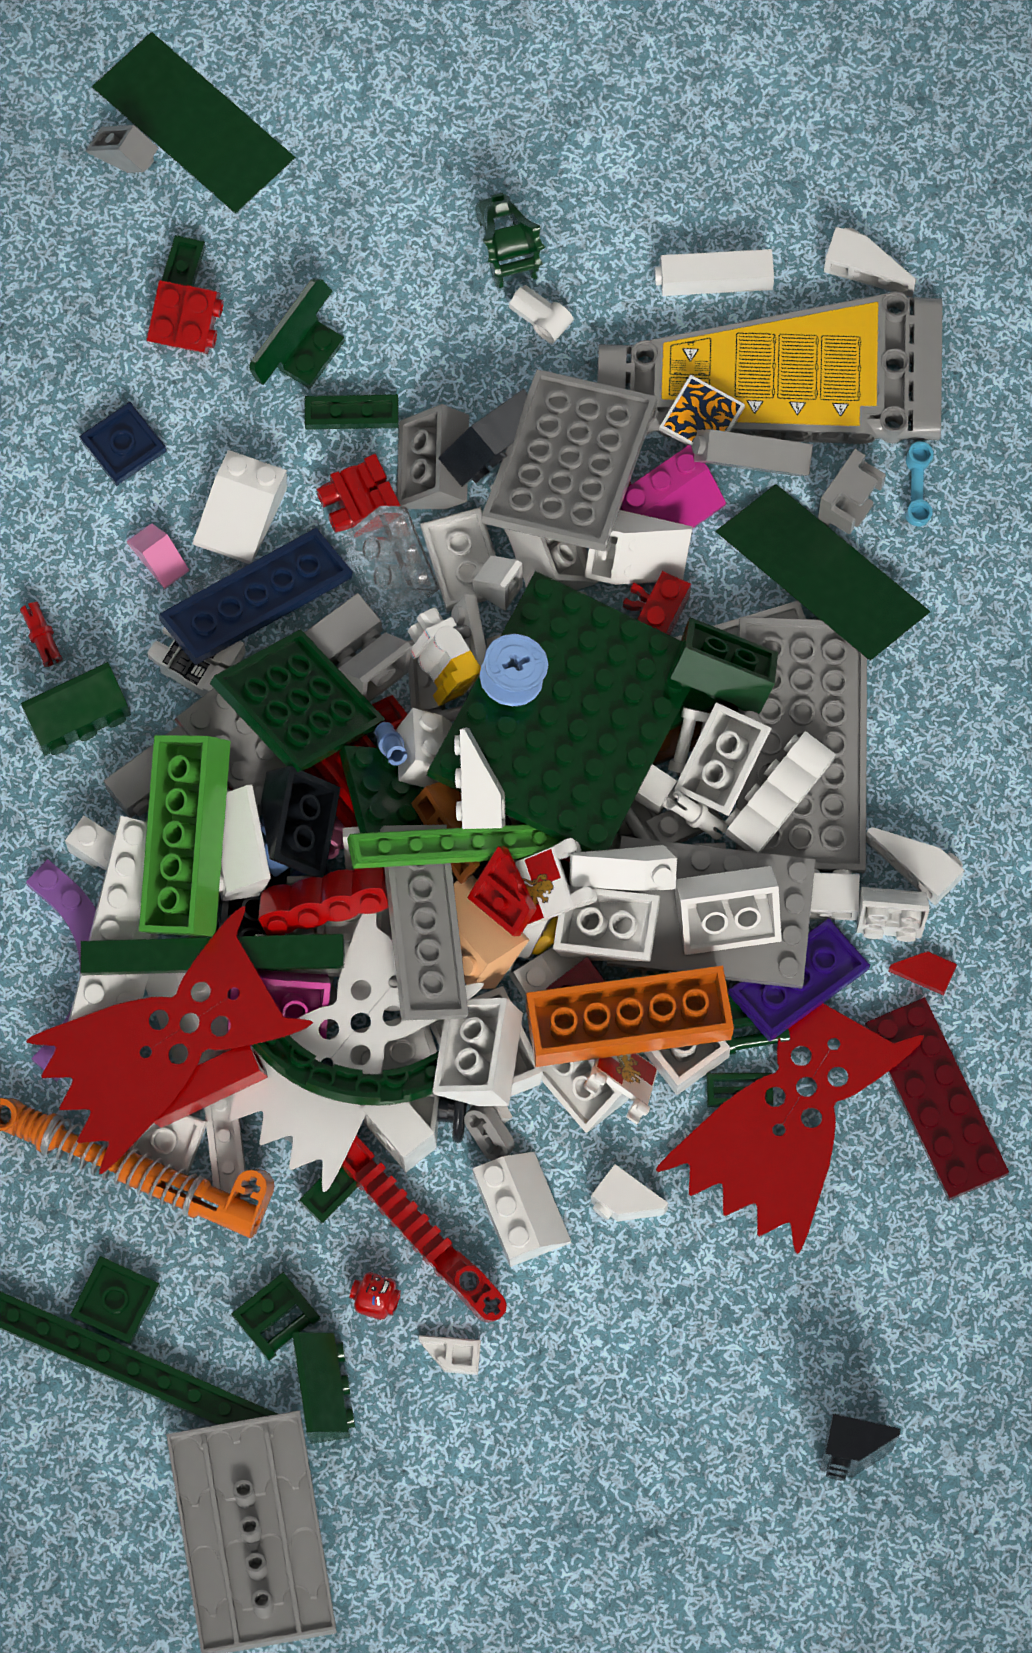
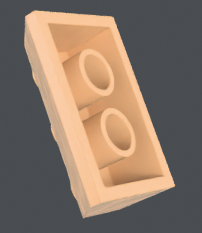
M471 875L464 883L460 884L459 881L453 883L465 984L484 983L481 989H495L529 942V939L523 932L521 936H512L467 898L477 882V879Z

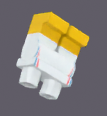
M434 607L421 613L417 617L418 622L408 629V633L415 643L412 646L411 655L413 659L418 657L422 670L431 676L437 687L436 692L432 696L437 705L441 706L464 695L473 682L477 680L481 667L461 634L455 629L457 624L454 619L450 617L443 620L437 608Z

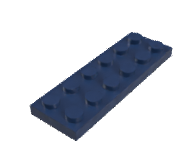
M314 528L161 612L159 621L191 661L197 665L352 579L353 571L321 532Z

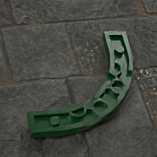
M290 1035L252 1045L265 1062L280 1075L309 1092L335 1101L356 1105H394L414 1101L433 1094L439 1051L413 1064L383 1070L382 1074H363V1070L337 1064L331 1067L316 1060V1055L303 1048Z

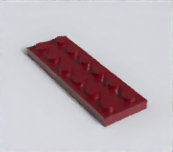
M921 998L866 1022V1028L892 1043L924 1035L921 1044L887 1073L948 1201L1008 1176L1010 1172L926 998Z

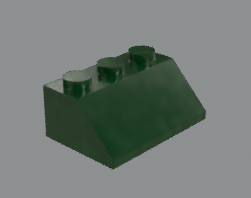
M689 617L672 664L670 679L675 680L683 687H692L705 692L713 699H722L735 704L743 711H753L760 714L775 685L778 652Z
M108 662L21 703L28 725L44 756L50 753L51 755L60 754L68 748L69 744L77 740L87 741L96 736L98 730L107 726L110 728L119 726L125 722L126 717L131 715L128 704Z
M292 1333L306 1432L310 1444L350 1438L349 1428H355L353 1408H346L344 1395L351 1394L348 1375H341L339 1364L340 1362H346L343 1342L336 1343L334 1333Z

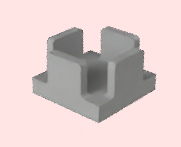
M854 449L822 495L818 519L829 527L830 524H833L847 534H851L854 526L859 527L874 504L868 497L874 488L878 490L883 488L886 478L885 473L865 461L866 455Z

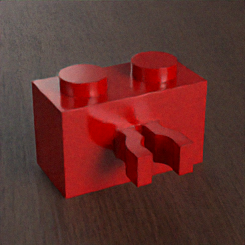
M662 571L651 594H648L640 585L633 583L630 592L638 595L640 600L631 601L625 598L623 608L630 611H641L637 620L671 635L690 598L691 583Z

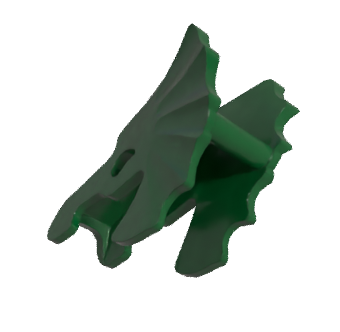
M503 192L491 195V198L480 200L475 207L479 225L484 228L485 237L483 241L488 248V262L490 263L495 286L502 288L504 287L503 277L529 271L533 280L538 279L536 272L539 271V266L543 265L539 255L540 251L545 248L540 239V225L525 218L516 205L511 202L509 196L503 194ZM510 215L513 220V226L495 230L494 219ZM520 256H524L525 258L500 265L499 263L500 261Z

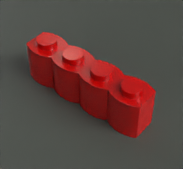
M384 867L337 870L325 875L323 878L309 877L301 879L293 885L269 887L261 892L258 919L267 936L289 934L297 928H315L325 924L327 921L348 920L359 913L373 914L381 912L389 907Z

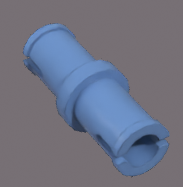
M380 723L375 728L378 748L388 758L389 763L401 765L408 756L407 752H405L404 740L394 730V726L391 723Z

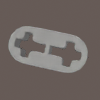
M472 1105L464 1117V1122L483 1154L491 1161L510 1155L514 1149V1140L496 1110L492 1106Z

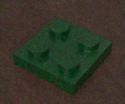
M100 1256L70 1316L131 1346L160 1288V1283Z

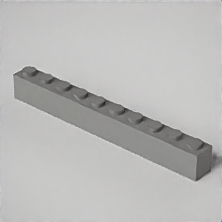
M357 593L304 633L337 666L346 657H354L356 655L355 652L373 637L379 638L383 630L380 618ZM178 726L166 734L186 736ZM154 744L104 780L106 790L128 818H132L134 815L141 816L149 809Z

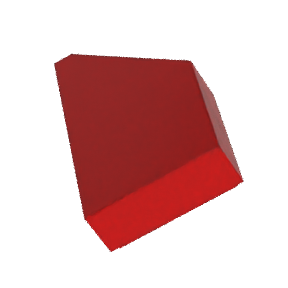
M926 951L891 964L888 972L944 996L957 964Z

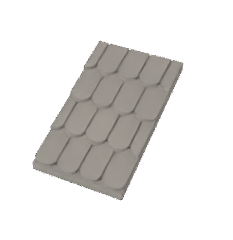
M300 1410L166 1434L201 1653H231L336 1634L335 1616Z

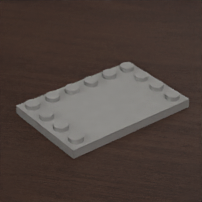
M537 369L527 394L514 442L505 452L507 457L502 460L483 510L482 523L605 552L657 406V396Z
M621 836L620 849L664 845L677 858L676 879L771 866L779 886L782 942L684 955L676 909L675 889L648 892L615 890L660 896V904L651 960L607 961V966L665 973L723 966L725 980L802 989L815 859Z

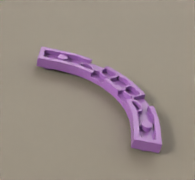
M47 859L26 881V884L65 921L75 939L81 965V941H89L96 908L84 891ZM71 1010L63 1023L69 1021ZM43 1045L31 1058L32 1061L44 1071L56 1047ZM52 1078V1079L57 1082L60 1078Z

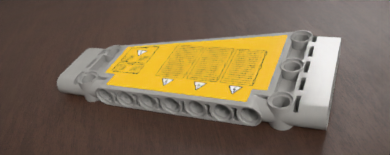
M895 291L648 341L644 340L635 345L599 344L597 383L625 389L626 383H630L631 391L657 396V406L646 435L653 431H660V425L687 379L692 375L745 404L744 410L731 430L733 433L795 442L866 444L875 441L876 438L882 439L887 443H898L902 439L940 440L942 298L907 297L902 292ZM910 306H913L912 315H910ZM898 308L901 310V313L894 314L889 312L888 309ZM909 335H912V344H909ZM627 354H631V363H626ZM642 356L650 357L652 361L648 363L640 362L638 358ZM890 364L898 365L901 369L898 371L890 370L887 366ZM909 364H912V372H909ZM909 392H911V401H909ZM894 421L897 422L900 425V427L890 428L886 425V423ZM908 421H911V431H908ZM660 431V433H661L663 436L671 437V436H669V435L663 433L662 431Z

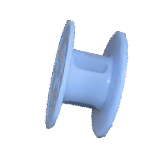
M509 634L497 638L487 648L484 662L481 665L479 678L482 688L490 698L503 705L519 706L529 703L541 691L543 679L547 675L548 660L546 653L536 641L528 636Z

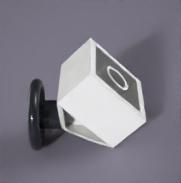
M433 1093L410 1102L394 1105H365L361 1108L366 1114L364 1124L405 1172H408L437 1148L438 1122L453 1123V1141L460 1143L463 1140L464 1117L467 1103L438 1096Z

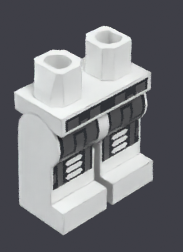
M164 627L163 634L173 638L171 634L167 631V629ZM175 639L170 647L156 640L148 651V658L160 666L161 674L171 677L176 682L203 697L213 689L210 682L214 675L242 660L245 655V645L243 642L238 641L195 665Z

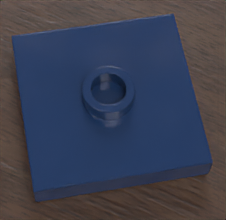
M128 402L79 436L80 441L116 486L167 452L166 446L131 402Z

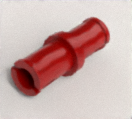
M31 602L28 603L30 609H27L24 605L20 608V612L30 631L29 639L31 643H35L44 667H50L54 665L52 660L59 663L63 658L52 637L54 631L51 626L47 625L39 603Z

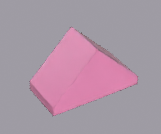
M152 523L126 541L164 589L189 572L188 566L169 536Z

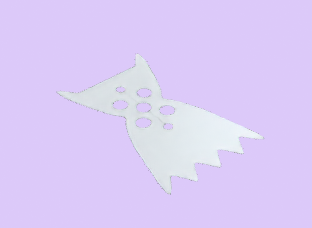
M377 913L362 914L344 960V968H342L338 980L336 1002L333 1005L321 1007L297 1018L311 1020L313 1024L304 1030L290 1035L303 1048L316 1055V1060L319 1062L329 1057L333 1060V1066L337 1064L363 1070V1074H381L384 1046L388 1041L406 1037L438 1020H403L396 1026H389L384 1022L383 1013L385 1009L390 1006L400 1008L398 987L392 988L388 983L390 977L396 976L393 942L390 937L377 928ZM365 980L370 984L371 993L368 998L356 1000L352 996L351 987L356 981ZM484 983L465 985L467 1001L480 991ZM360 1012L368 1014L371 1019V1026L363 1033H357L351 1027L352 1017ZM327 1019L336 1021L339 1026L337 1036L330 1040L322 1038L319 1034L320 1024ZM365 1045L369 1048L371 1057L366 1064L356 1065L352 1062L350 1054L355 1046ZM259 1055L268 1078L234 1094L230 1120L233 1121L262 1111L263 1122L259 1144L264 1145L286 1136H292L293 1144L289 1169L293 1170L321 1159L323 1164L322 1190L326 1192L337 1176L366 1116L365 1112L361 1109L365 1105L339 1102L309 1092L280 1075Z

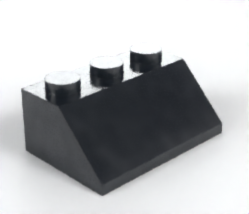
M833 1414L826 1435L820 1470L826 1472V1477L834 1480L845 1481L846 1476L853 1478L893 1451L901 1428Z

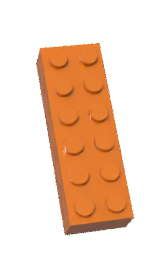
M723 966L526 993L525 1006L535 1067L727 1041L732 1039L734 1031Z

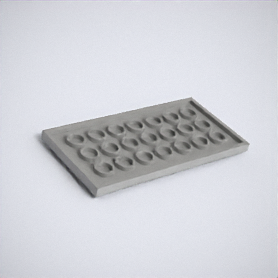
M740 617L739 637L778 652L775 685L761 713L743 711L738 708V713L771 727V731L737 798L736 808L742 811L748 803L744 798L756 783L762 786L768 777L764 773L775 759L781 762L787 755V752L783 749L794 735L800 738L805 731L834 752L836 756L760 853L815 859V869L820 872H833L844 869L850 870L852 873H865L867 658L821 620ZM736 843V850L746 851Z

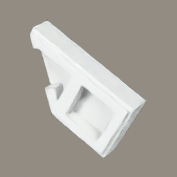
M419 1335L420 1344L444 1372L478 1375L481 1340Z

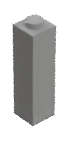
M706 429L697 430V435L692 444V451L695 454L694 462L791 476H809L813 444Z

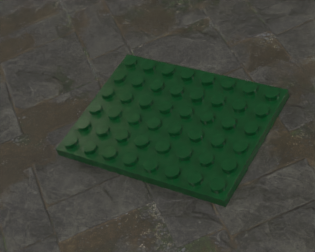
M535 571L501 636L509 634L528 636L536 641L545 651L548 669L547 675L543 679L541 691L534 700L525 705H503L487 695L482 688L478 676L431 763L426 776L461 792V788H456L455 771L456 768H461L460 755H455L454 740L455 735H460V729L469 728L505 792L506 815L560 841L573 838L575 842L579 843L582 852L609 850L691 689L683 687L675 680L670 679L672 664L680 640Z

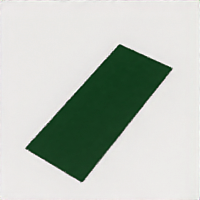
M150 32L92 85L95 91L234 213H237L295 159L293 154L153 32Z
M777 484L716 530L717 534L870 661L930 613V610Z

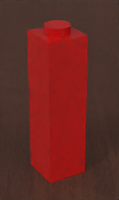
M252 1045L233 1048L197 1065L186 1085L154 1123L163 1128L268 1078L256 1050Z

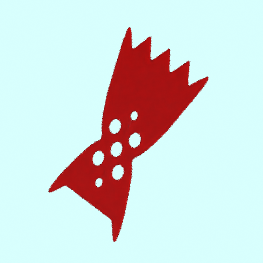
M245 906L236 910L213 935L184 975L174 996L143 998L112 1005L49 1028L27 1039L26 1042L30 1044L56 1047L53 1056L41 1075L42 1078L68 1077L73 1079L59 1110H90L89 1118L77 1142H109L101 1162L99 1174H103L112 1167L171 1105L192 1076L205 1050H228L258 1044L294 1034L313 1024L311 1020L283 1017L237 938V932L245 912ZM199 982L207 983L211 989L209 997L203 1002L194 1001L191 996L192 987ZM231 988H237L240 992L239 997L235 1000L228 998V991ZM157 1010L165 1011L169 1017L167 1026L161 1030L153 1029L149 1023L151 1014ZM187 1013H194L199 1018V1026L192 1033L183 1032L180 1028V1020ZM219 1016L227 1017L230 1021V1029L223 1036H216L211 1031L212 1021ZM176 1044H183L188 1049V1057L181 1064H174L169 1059V1051ZM144 1046H149L152 1050L148 1058L140 1056V1050Z
M824 1003L788 1028L790 1040L781 1042L780 1038L778 1039V1070L751 1083L725 1101L657 1166L656 1172L669 1170L688 1163L690 1168V1196L716 1184H722L724 1216L755 1203L757 1206V1235L762 1236L785 1223H790L795 1253H800L809 1233L831 1162L836 1127L835 1104L857 1094L897 1066L921 1044L924 1035L892 1043ZM832 1038L840 1041V1047L836 1050L828 1047V1041ZM798 1046L807 1047L812 1053L810 1062L802 1066L795 1064L791 1059V1053L794 1048ZM841 1067L847 1071L848 1080L843 1086L836 1087L829 1083L827 1075L832 1068ZM803 1077H810L817 1084L816 1092L811 1096L804 1097L796 1090L797 1082ZM772 1087L781 1088L786 1096L784 1103L778 1107L770 1106L765 1100L766 1091ZM815 1108L820 1111L822 1121L817 1127L809 1128L802 1123L801 1115L806 1109ZM776 1124H783L785 1127L783 1135L777 1136L773 1133V1127Z

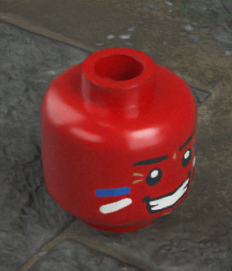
M368 1272L361 1281L355 1279L349 1298L355 1300L354 1309L357 1313L378 1320H384L388 1314L394 1315L401 1290L397 1289L395 1280Z

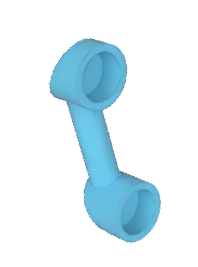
M922 441L913 443L906 455V465L911 470V503L904 516L908 523L919 527L926 525L933 513L930 504L923 500L924 470L933 459L934 453L931 446Z

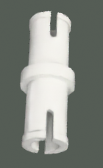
M678 790L671 794L677 799V802L670 797L666 802L667 808L685 818L689 826L700 828L715 840L722 837L717 832V829L723 833L726 832L727 824H725V821L710 813L706 805L695 803Z

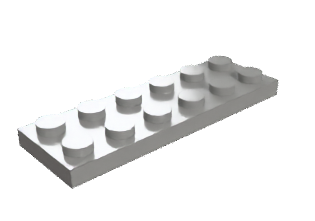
M447 825L383 826L380 832L447 829ZM451 863L384 867L401 1021L466 1018L469 1013Z

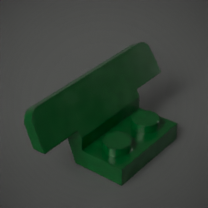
M312 278L250 361L249 369L255 380L260 384L264 385L278 367L279 371L311 389L344 344V337L320 323L316 315L333 292L323 280Z

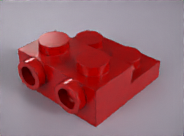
M159 280L146 341L208 354L209 349L215 347L217 340V330H214L216 317L220 318L223 311L224 300L220 299L221 293Z

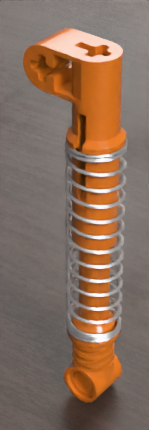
M0 1098V1112L4 1106H7L11 1111L9 1122H3L0 1117V1131L13 1136L16 1135L20 1139L24 1138L27 1142L31 1141L35 1145L36 1150L45 1155L58 1148L56 1153L57 1160L62 1158L64 1152L70 1153L67 1161L68 1165H71L77 1156L81 1158L79 1163L80 1170L86 1166L87 1162L93 1163L90 1171L91 1175L97 1172L108 1148L106 1147L109 1144L108 1141H103V1145L96 1142L78 1143L79 1135L73 1133L72 1130L79 1126L81 1133L83 1127L80 1123L72 1126L70 1119H64L61 1115L55 1113L50 1115L42 1114L38 1110L35 1111L31 1107L28 1108V1106L22 1104L17 1099ZM65 1121L69 1123L68 1130L65 1129ZM138 1148L131 1151L128 1149L125 1155L110 1167L108 1171L102 1174V1179L105 1180L110 1172L116 1173L114 1185L121 1182L126 1184V1190L133 1187L137 1189L138 1195L142 1192L149 1194V1200L156 1197L160 1199L161 1205H164L166 1202L172 1204V1210H175L177 1207L183 1209V1214L187 1217H202L250 1239L256 1234L262 1222L275 1187L274 1179L267 1171L254 1169L239 1174L231 1193L212 1186L210 1180L202 1176L198 1177L196 1173L188 1176L184 1168L178 1171L175 1170L173 1163L165 1166L161 1158L154 1161L149 1153L142 1156ZM257 1180L256 1185L260 1187V1191L253 1192V1187L249 1185V1182ZM175 1186V1187L180 1188V1189H179V1190H176V1189H173L172 1187ZM241 1194H251V1198L259 1201L258 1205L241 1199ZM203 1198L207 1201L217 1204L218 1208L206 1203L205 1201H202L201 1199Z

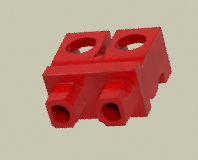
M376 454L364 458V462L330 474V482L317 488V497L323 508L338 502L341 508L328 514V519L335 533L351 529L352 533L355 534L362 531V529L373 527L400 516V503L389 481H387V476Z

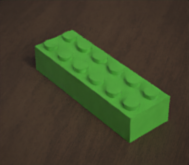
M154 735L139 932L213 937L216 933L230 740L212 736Z

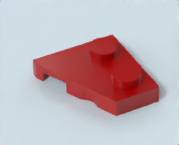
M498 846L467 898L512 936H521L535 913L536 907L509 849L505 846Z

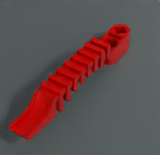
M356 1135L342 1164V1168L347 1175L355 1180L358 1188L361 1191L364 1190L371 1203L374 1202L379 1207L380 1213L389 1218V1223L394 1228H398L401 1232L400 1235L412 1244L411 1247L416 1253L419 1252L423 1256V1261L435 1269L434 1273L450 1286L479 1320L489 1323L500 1319L505 1314L507 1308L504 1296L479 1268L461 1252L456 1251L452 1247V1242L448 1237L442 1238L439 1234L441 1230L436 1225L433 1227L428 1222L430 1218L425 1213L421 1214L416 1209L419 1206L414 1201L410 1202L407 1199V1192L403 1188L399 1190L395 1185L396 1179L392 1175L388 1177L383 1172L386 1167L381 1162L377 1165L373 1161L375 1155ZM462 1273H471L475 1277L476 1287L473 1290L467 1291L461 1287L459 1279ZM484 1299L488 1302L493 1299L496 1301L497 1305L494 1307L497 1312L496 1314L493 1312L484 1313L483 1309L486 1306L483 1301Z

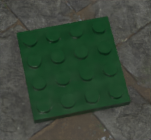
M301 629L214 675L210 682V685L286 767H295L297 772L305 771L338 752L344 745L348 746L373 732L380 723L385 721V718Z
M343 746L339 755L360 833L380 832L383 826L424 825L411 804L424 787L400 782L398 765L389 763L388 758L381 753L379 748ZM480 861L478 868H482L487 861Z

